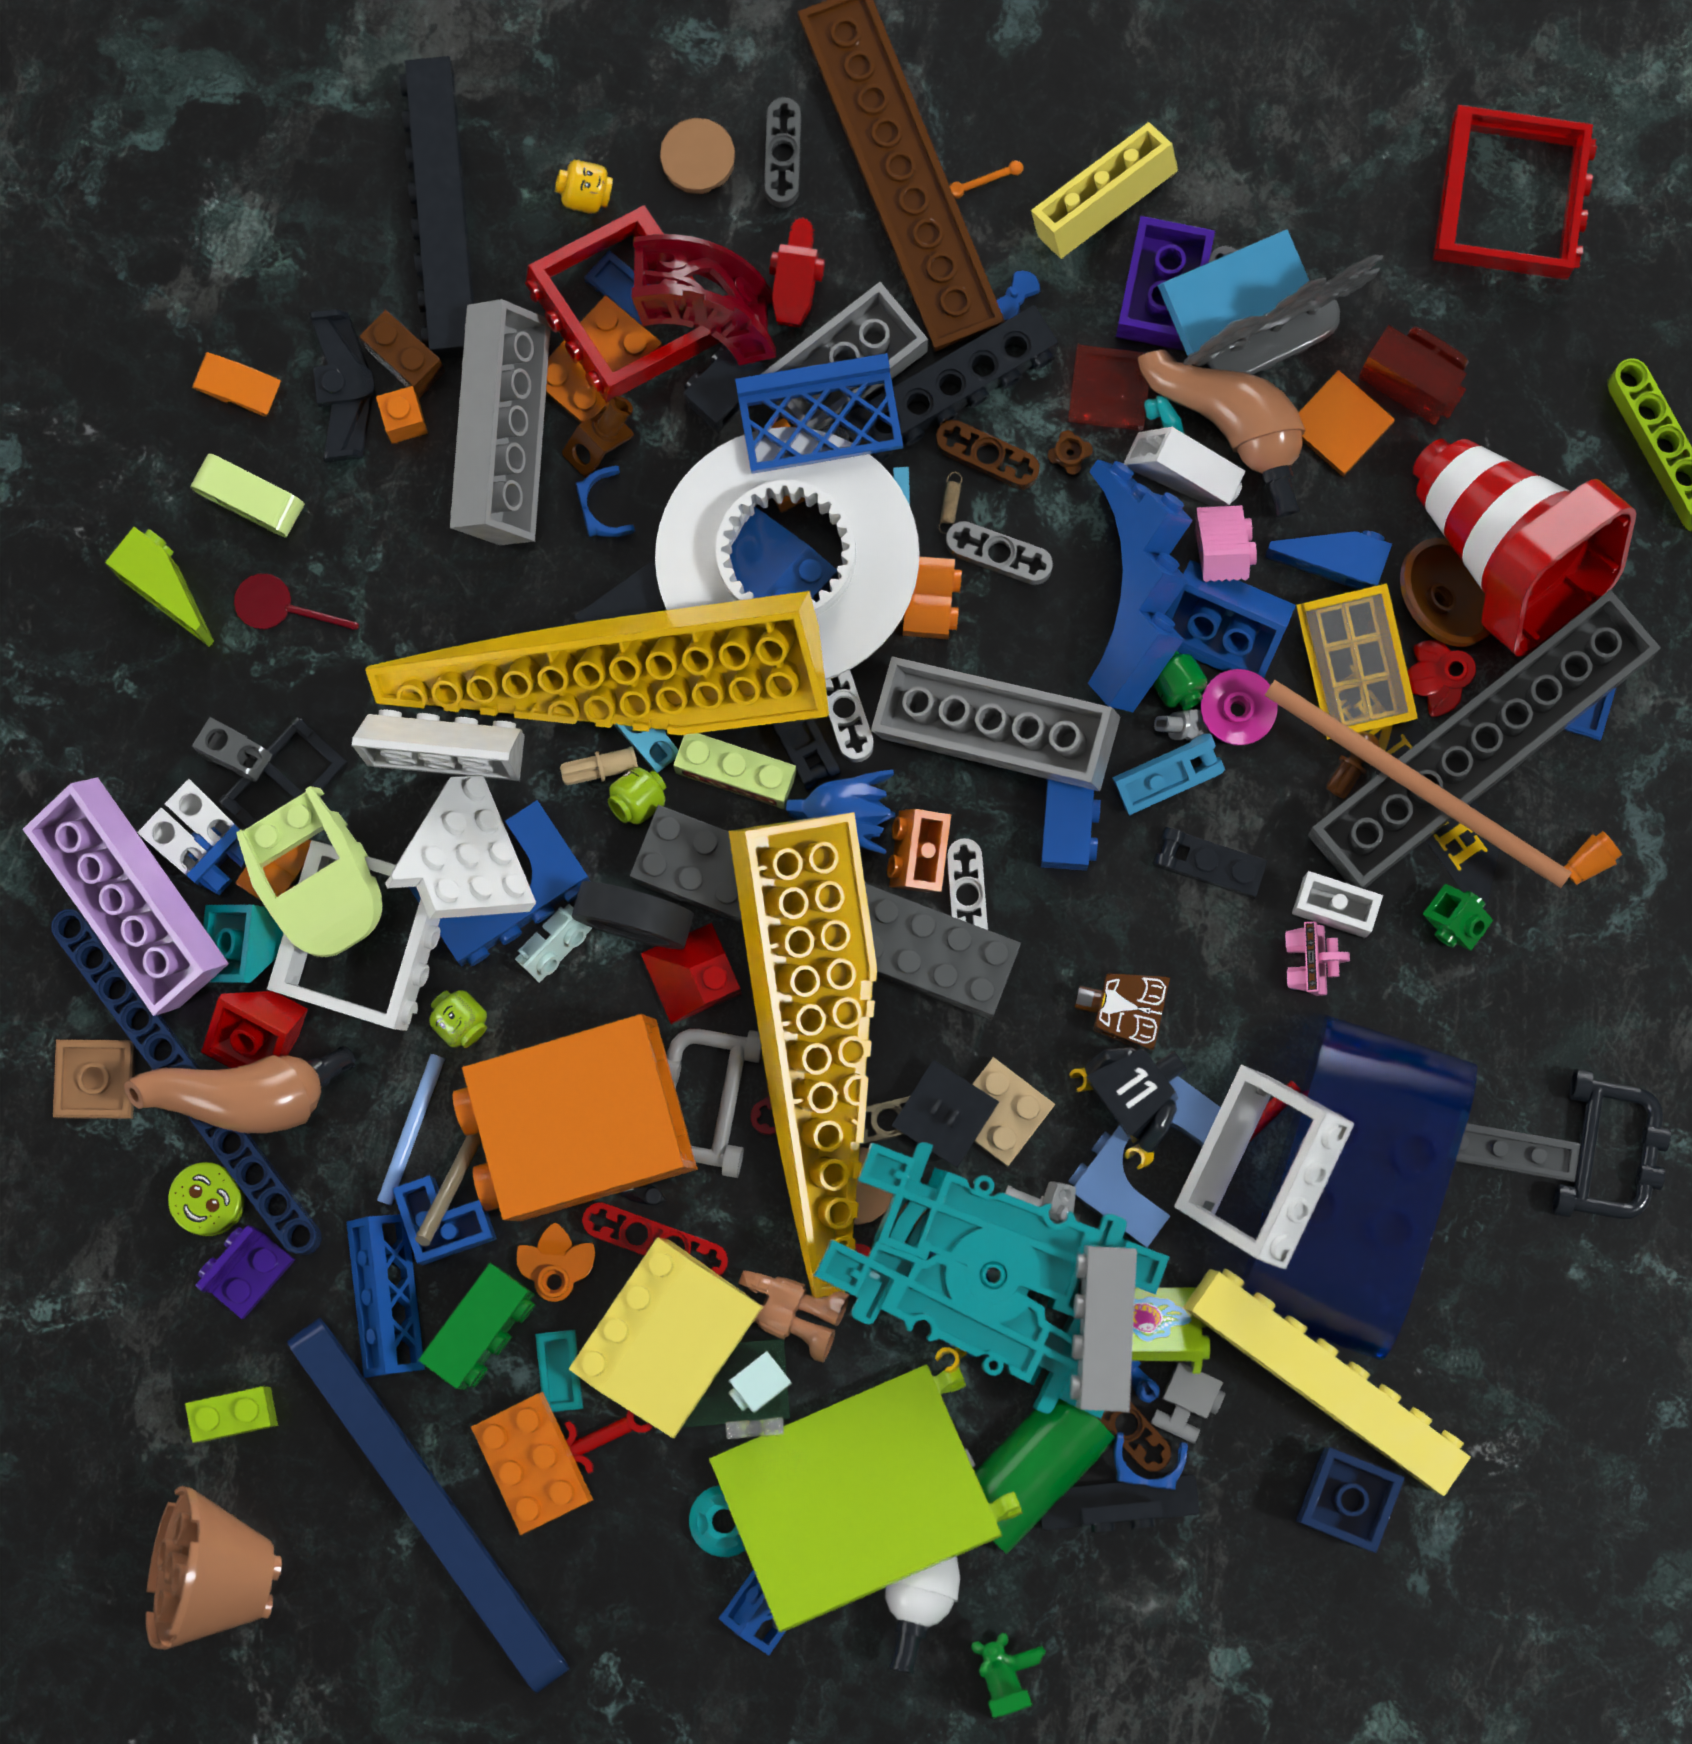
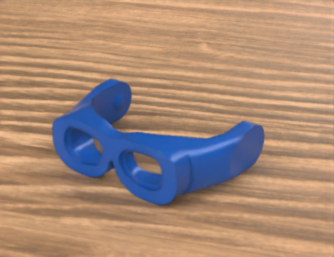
M619 466L599 469L583 479V481L575 482L589 537L594 535L620 537L635 532L634 525L617 528L603 525L594 518L587 506V496L595 482L602 478L619 474Z
M1121 1432L1116 1433L1113 1458L1118 1473V1482L1175 1490L1176 1482L1186 1462L1187 1443L1180 1442L1177 1463L1169 1474L1160 1479L1149 1480L1136 1475L1128 1468L1122 1455L1124 1434Z

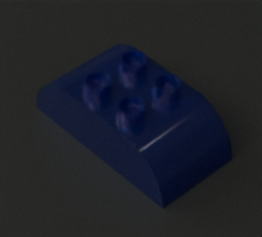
M1325 1015L1301 1094L1353 1122L1354 1125L1286 1269L1256 1259L1249 1254L1242 1277L1245 1283L1241 1288L1252 1296L1259 1292L1276 1305L1273 1312L1283 1319L1290 1315L1308 1328L1304 1333L1306 1336L1315 1339L1321 1338L1327 1343L1382 1361L1388 1355L1399 1334L1421 1275L1468 1122L1477 1080V1065L1412 1042ZM1295 1109L1254 1240L1256 1241L1314 1120Z

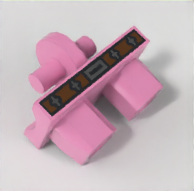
M1316 921L1304 922V928L1290 930L1285 933L1287 952L1290 954L1305 953L1306 966L1288 967L1287 985L1288 988L1307 991L1315 996L1327 995L1326 964L1328 977H1339V963L1349 962L1350 953L1338 952V938L1326 939V952L1325 927L1317 925Z

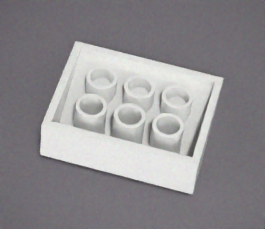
M379 710L378 715L368 714L352 739L353 748L367 766L463 776L483 775L484 778L520 781L525 736L522 730L517 729L516 724L513 722L493 721V726L478 725V720L468 717H456L455 722L440 721V716L434 714L418 713L417 718L414 719L401 717L402 713L398 711Z

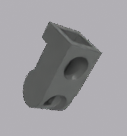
M211 717L192 745L203 759L215 765L219 764L253 782H257L272 758V754L265 748ZM213 733H215V735L213 736L212 740H211L210 743L208 744V739H209V737H210Z

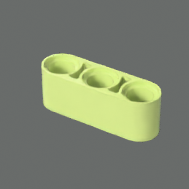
M209 453L190 486L192 490L201 496L286 538L305 505L302 500L291 493Z

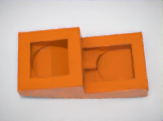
M207 352L192 388L225 403L230 401L265 417L268 415L281 380L243 364Z

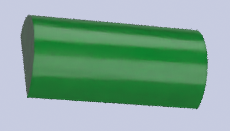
M1060 1398L1050 1413H1043L1035 1409L975 1471L989 1504H992L1008 1493L1014 1492L1021 1506L1022 1513L1020 1515L1000 1520L997 1523L1002 1536L992 1541L1006 1554L1019 1543L1114 1443L1116 1438L1094 1415Z

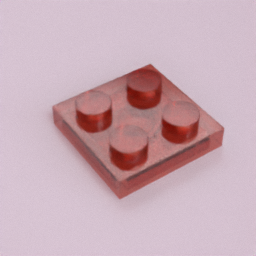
M1077 345L1068 422L1143 431L1146 415L1144 403L1148 398L1149 384L1141 373L1138 357L1146 353Z

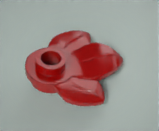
M1427 640L1420 642L1413 647L1419 663L1407 670L1412 694L1428 696L1430 716H1441L1455 709L1460 704L1463 688L1468 686L1476 676V664L1468 653L1460 650L1450 651L1440 641ZM1455 662L1462 663L1464 668L1459 676H1452L1450 674V666Z

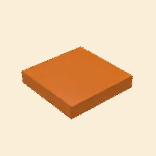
M1339 370L1299 411V416L1305 428L1302 441L1342 477L1347 474L1395 421L1391 415Z

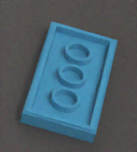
M1288 229L1157 286L1187 356H1189V354L1198 351L1202 344L1207 342L1212 336L1220 333L1232 321L1249 316H1262L1270 312L1281 300L1297 292L1309 279Z

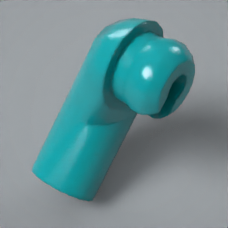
M1156 396V399H1147L1144 406L1148 419L1153 420L1161 417L1163 428L1174 427L1184 433L1181 418L1167 398Z

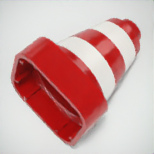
M1438 439L1427 446L1417 458L1413 467L1414 475L1420 479L1416 489L1417 498L1485 593L1481 620L1483 627L1516 656L1522 657L1532 653L1611 590L1622 575L1633 534L1636 510L1601 480H1590L1571 492L1469 439H1461L1452 444L1448 443L1445 439Z

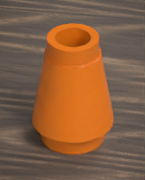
M1602 831L1597 836L1592 834L1563 867L1572 872L1569 878L1577 886L1582 881L1616 865L1615 860L1622 856V853L1610 837Z

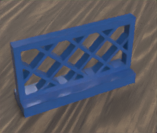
M887 353L735 379L751 474L903 449ZM884 383L886 397L878 408L860 398L867 386ZM853 388H859V389L856 391V393H853L852 391L849 390V389H853ZM840 391L851 399L840 415L822 404L830 392ZM821 394L817 400L812 397V395ZM802 397L813 405L802 421H799L784 410L794 398ZM777 401H783V402L780 404V406H777L776 404L773 403V402H777ZM855 403H858L873 414L862 430L844 419ZM765 404L775 413L764 428L750 420L748 406ZM887 405L890 417L882 413ZM817 409L835 420L824 437L807 426V423ZM780 415L797 426L786 443L768 432ZM877 418H880L892 427L894 439L877 442L867 435V432ZM840 424L857 435L850 447L839 448L828 441ZM752 429L759 433V435L756 437L754 441ZM802 430L819 441V444L811 454L801 455L791 448V445ZM764 437L781 448L774 460L757 463L755 449ZM862 439H863L864 441H866L867 443H869V444L859 445V443L861 442ZM824 446L830 449L829 451L820 452ZM786 452L793 456V457L783 458V456L786 454Z

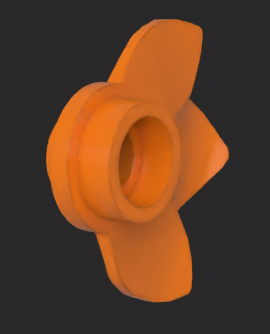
M553 1223L544 1231L537 1248L521 1245L517 1249V1265L520 1272L528 1279L534 1281L537 1293L543 1299L550 1302H558L567 1298L572 1292L574 1282L589 1275L595 1260L594 1244L583 1243L573 1247L570 1237L557 1223ZM552 1275H558L562 1280L561 1286L556 1290L550 1289L547 1285L548 1278Z

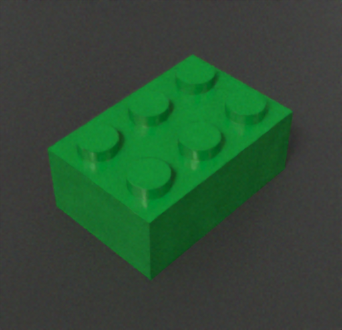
M490 1263L418 1361L456 1389L465 1390L468 1386L475 1388L488 1371V1368L484 1366L491 1354L499 1355L511 1340L512 1336L507 1333L515 1321L523 1323L535 1307V1304L531 1301L535 1293L500 1267Z

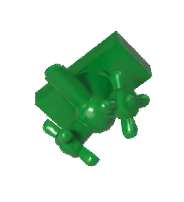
M1000 1633L996 1642H990L986 1645L977 1641L972 1643L973 1652L982 1655L984 1663L980 1666V1675L986 1679L991 1696L988 1704L993 1719L1032 1706L1028 1691L1021 1688L1016 1671L1039 1664L1046 1652L1043 1646L1012 1656L1007 1655L1004 1650L1005 1645L1008 1643V1635L1006 1633Z

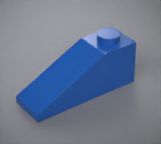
M1368 530L1363 531V533L1354 531L1271 541L1265 558L1361 590L1378 586L1392 544L1384 541L1385 537L1379 533Z

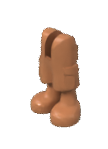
M743 1271L738 1284L749 1288V1290L756 1294L759 1292L766 1295L765 1301L761 1305L763 1308L753 1322L758 1324V1327L764 1332H768L781 1339H785L791 1333L798 1336L809 1346L811 1357L815 1361L824 1363L833 1344L835 1330L796 1317L795 1314L798 1310H802L821 1318L827 1323L838 1326L846 1311L850 1295L839 1291L832 1293L828 1297L815 1298L806 1294L807 1291L803 1283L786 1277L773 1278L752 1271Z

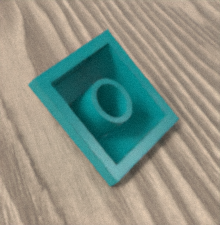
M257 905L205 906L203 927L229 963L209 982L250 983L276 959L284 933L266 907Z

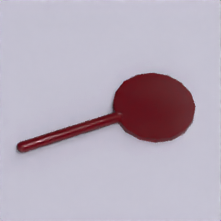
M259 573L248 577L239 585L235 593L234 606L237 615L246 625L254 629L266 630L275 627L286 618L288 612L355 630L359 628L357 622L291 605L288 587L281 579L271 574Z

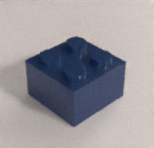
M1324 1447L1296 1522L1376 1553L1404 1477L1333 1448Z

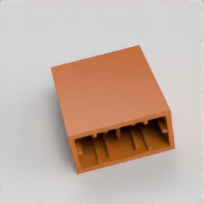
M643 1014L462 1067L467 1087L453 1092L455 1113L459 1125L466 1136L480 1133L487 1163L473 1167L476 1192L485 1211L488 1212L500 1208L502 1220L524 1221L698 1170L658 1023L654 1018Z

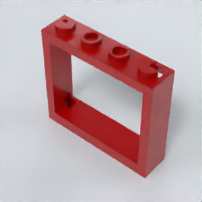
M1458 105L1452 119L1433 260L1568 280L1574 268L1579 269L1580 259L1583 254V246L1577 244L1579 232L1584 233L1588 218V210L1582 209L1584 196L1589 197L1593 174L1587 173L1588 161L1594 160L1597 146H1595L1596 139H1592L1593 124ZM1470 131L1574 146L1559 259L1455 243Z
M645 205L528 265L525 284L531 292L530 298L534 302H540L546 311L545 318L553 332L559 331L566 342L565 348L569 357L574 363L579 362L586 372L585 377L589 387H594L606 403L615 396H620L720 342L711 336L710 329L694 323L695 329L612 372L550 279V277L631 235L635 238L638 236L663 234Z

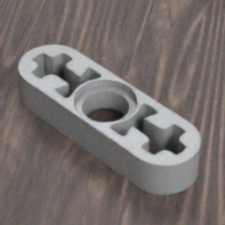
M966 521L955 523L948 530L946 538L947 549L951 555L958 559L1032 585L1045 582L1051 574L1052 558L1046 550ZM963 532H968L970 534L969 540L980 544L981 537L987 538L983 545L982 557L975 555L978 547L971 544H966L964 549L958 548V541L953 537H961ZM997 543L1006 545L1010 550L1009 559L1003 563L992 561L988 555V550L992 545ZM1017 550L1023 551L1021 554L1022 560L1032 562L1035 557L1040 558L1041 566L1046 569L1044 571L1038 570L1036 575L1029 573V566L1027 564L1019 562L1018 569L1011 567L1015 562Z

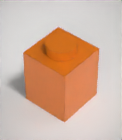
M413 386L376 396L385 430L392 444L428 434L421 406Z

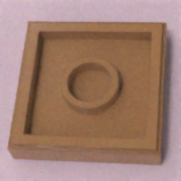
M56 1040L53 1117L133 1119L134 1105L128 1099L124 1088L125 1082L135 1076L136 1046L131 1040Z

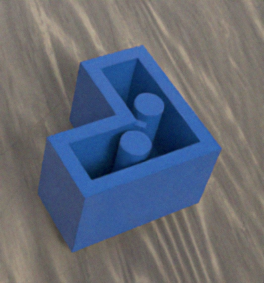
M429 1175L392 1188L416 1261L420 1265H425L497 1240L489 1214L482 1207L480 1200L446 1211L428 1246L420 1245L416 1242L415 1237L439 1192L436 1179Z

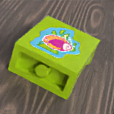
M1135 1287L1132 1361H1191L1192 1374H1201L1202 1360L1209 1359L1210 1357L1209 1335H1202V1327H1206V1325L1183 1309V1306L1196 1288L1158 1287L1156 1294H1152Z

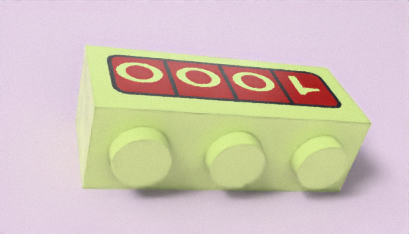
M699 733L683 736L673 765L676 774L781 809L786 807L797 775L796 765Z

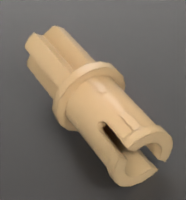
M631 746L600 755L599 751H596V756L561 764L560 770L564 784L573 785L601 778L603 782L605 777L629 772L631 769L638 767L634 748Z

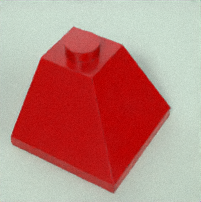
M712 923L689 932L684 949L656 946L641 953L671 1025L742 994Z
M274 991L221 994L218 998L201 1053L229 1068L249 1065L269 1056H288L299 1037L308 1009Z

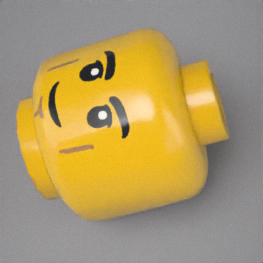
M573 160L568 165L566 171L559 170L555 192L562 193L561 201L564 207L594 214L601 206L607 207L612 188V177H607L606 169L602 165Z

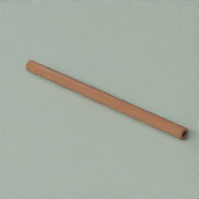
M1274 680L1264 695L1559 888H1562L1572 872L1277 680Z

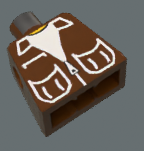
M1106 974L1102 990L1079 986L1075 1008L1097 1013L1094 1031L1138 1050L1145 1049L1147 1053L1152 1054L1155 1049L1170 978Z

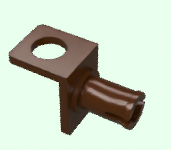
M615 396L610 400L606 410L578 425L564 447L562 455L585 478L595 471L607 452L630 440L634 435L633 431L625 424L628 416L633 412L632 404L626 398ZM577 444H582L588 449L590 453L589 463L581 461L577 456Z

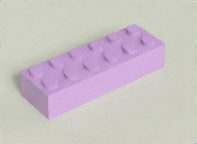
M98 777L70 783L23 828V831L153 1016L180 1008L229 964Z

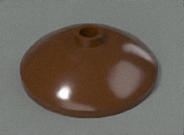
M1430 538L1412 548L1402 563L1400 585L1407 609L1416 623L1433 638L1452 646H1471L1486 638L1490 632L1483 627L1481 622L1485 593L1446 538Z

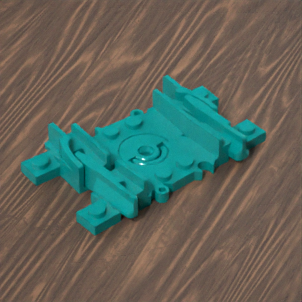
M871 1143L857 1180L893 1194L875 1235V1242L866 1257L831 1239L814 1276L858 1297L852 1308L851 1315L865 1324H872L880 1309L902 1319L908 1331H912L913 1325L918 1320H926L930 1325V1333L926 1337L928 1341L940 1338L976 1357L988 1354L982 1361V1368L989 1375L1000 1374L1003 1370L1004 1362L1010 1374L1034 1385L1042 1368L1050 1371L1033 1405V1408L1043 1413L1052 1412L1059 1398L1076 1406L1077 1400L1070 1398V1382L1072 1375H1078L1079 1359L1072 1358L1073 1335H1080V1319L1074 1318V1300L1079 1288V1278H1076L1077 1254H1084V1246L1137 1249L1135 1287L1152 1294H1156L1169 1256L1123 1240L1127 1221L1117 1215L1105 1214L1101 1219L1098 1229L1077 1222L1073 1212L1067 1211L1064 1221L1055 1224L1049 1218V1210L1052 1207L1050 1203L1038 1207L1001 1192L990 1196L989 1194L994 1190V1182L988 1176H978L975 1178L972 1189L967 1179L934 1168L928 1186L919 1183L933 1145L929 1143H919L912 1158ZM982 1181L987 1183L985 1190L980 1189L979 1185ZM930 1251L935 1253L928 1258ZM992 1267L997 1268L1000 1272V1279L995 1283H990L986 1279V1271ZM1029 1289L1049 1296L1047 1307L1069 1315L1062 1330L1045 1320L1044 1307L1026 1296ZM993 1360L996 1361V1368L990 1369L989 1363ZM1082 1409L1100 1419L1105 1411Z

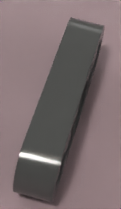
M786 97L774 100L767 110L765 194L767 200L773 206L779 208L791 206L799 195L801 111L799 105L794 100ZM784 109L788 110L789 116H792L787 121V134L780 133V119L774 117L780 116L781 110ZM787 144L791 146L794 150L792 158L784 162L776 160L772 155V151L777 145ZM779 172H786L787 188H792L786 190L785 196H778L777 190L772 189L779 185Z

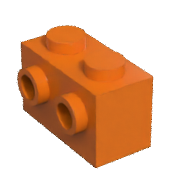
M920 809L899 811L892 825V837L895 839L894 853L890 856L887 864V876L890 878L889 887L919 892L942 891L951 814Z

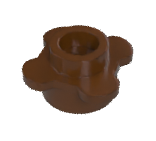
M1066 430L1060 433L1055 448H1051L1047 456L1052 464L1058 463L1066 469L1069 475H1076L1081 471V463L1084 459L1092 455L1093 448L1089 442H1084L1080 437L1074 435L1072 431ZM1067 450H1072L1074 454L1068 456L1066 452Z

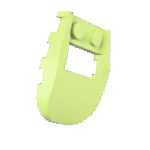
M308 787L305 789L306 792L247 829L239 830L236 834L252 887L292 944L310 955L331 957L363 940L375 929L382 913V895L376 877L370 874L365 860L368 855L361 842H357L341 815L338 812L330 811L320 798V796L324 795L321 788ZM325 829L339 859L276 897L266 878L263 867Z

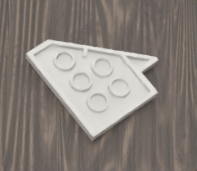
M484 776L450 777L386 881V887L416 886L429 919L530 912L536 901Z

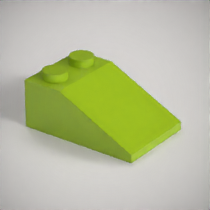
M133 527L105 563L122 582L210 647L214 640L179 567L171 558L174 552L166 546L167 543L150 529L144 534L136 527Z

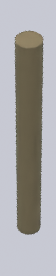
M480 1133L469 1135L464 1140L415 1237L416 1242L420 1245L428 1246L437 1231L482 1142Z

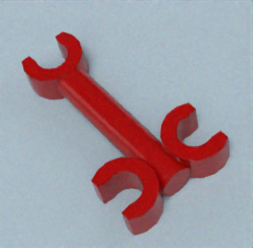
M628 1410L626 1417L576 1440V1426L571 1421L565 1423L569 1430V1437L566 1442L575 1461L584 1464L589 1474L594 1472L593 1464L583 1454L631 1431L645 1433L654 1426L650 1423L642 1426L638 1425L634 1419L635 1414Z

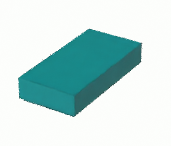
M576 1330L536 1334L541 1392H544L552 1412L584 1409L581 1378L569 1370V1367L578 1356Z

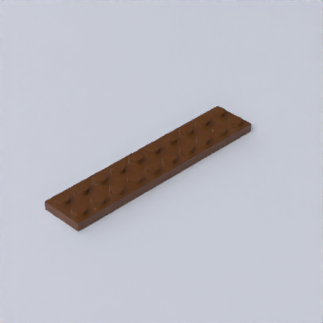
M827 0L798 11L799 21L934 352L984 334L1004 323V317L874 1Z

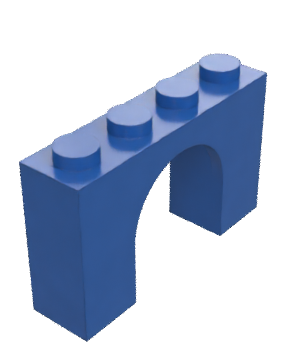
M538 800L505 821L530 860L532 867L530 889L536 904L530 912L440 918L438 925L440 936L461 966L467 963L470 966L480 963L490 955L489 948L500 941L503 945L512 942L522 934L520 928L532 920L535 924L544 921L555 912L553 906L564 899L568 903L577 899L581 882L590 881L588 875ZM409 887L417 901L420 903L421 897L419 895L417 887Z

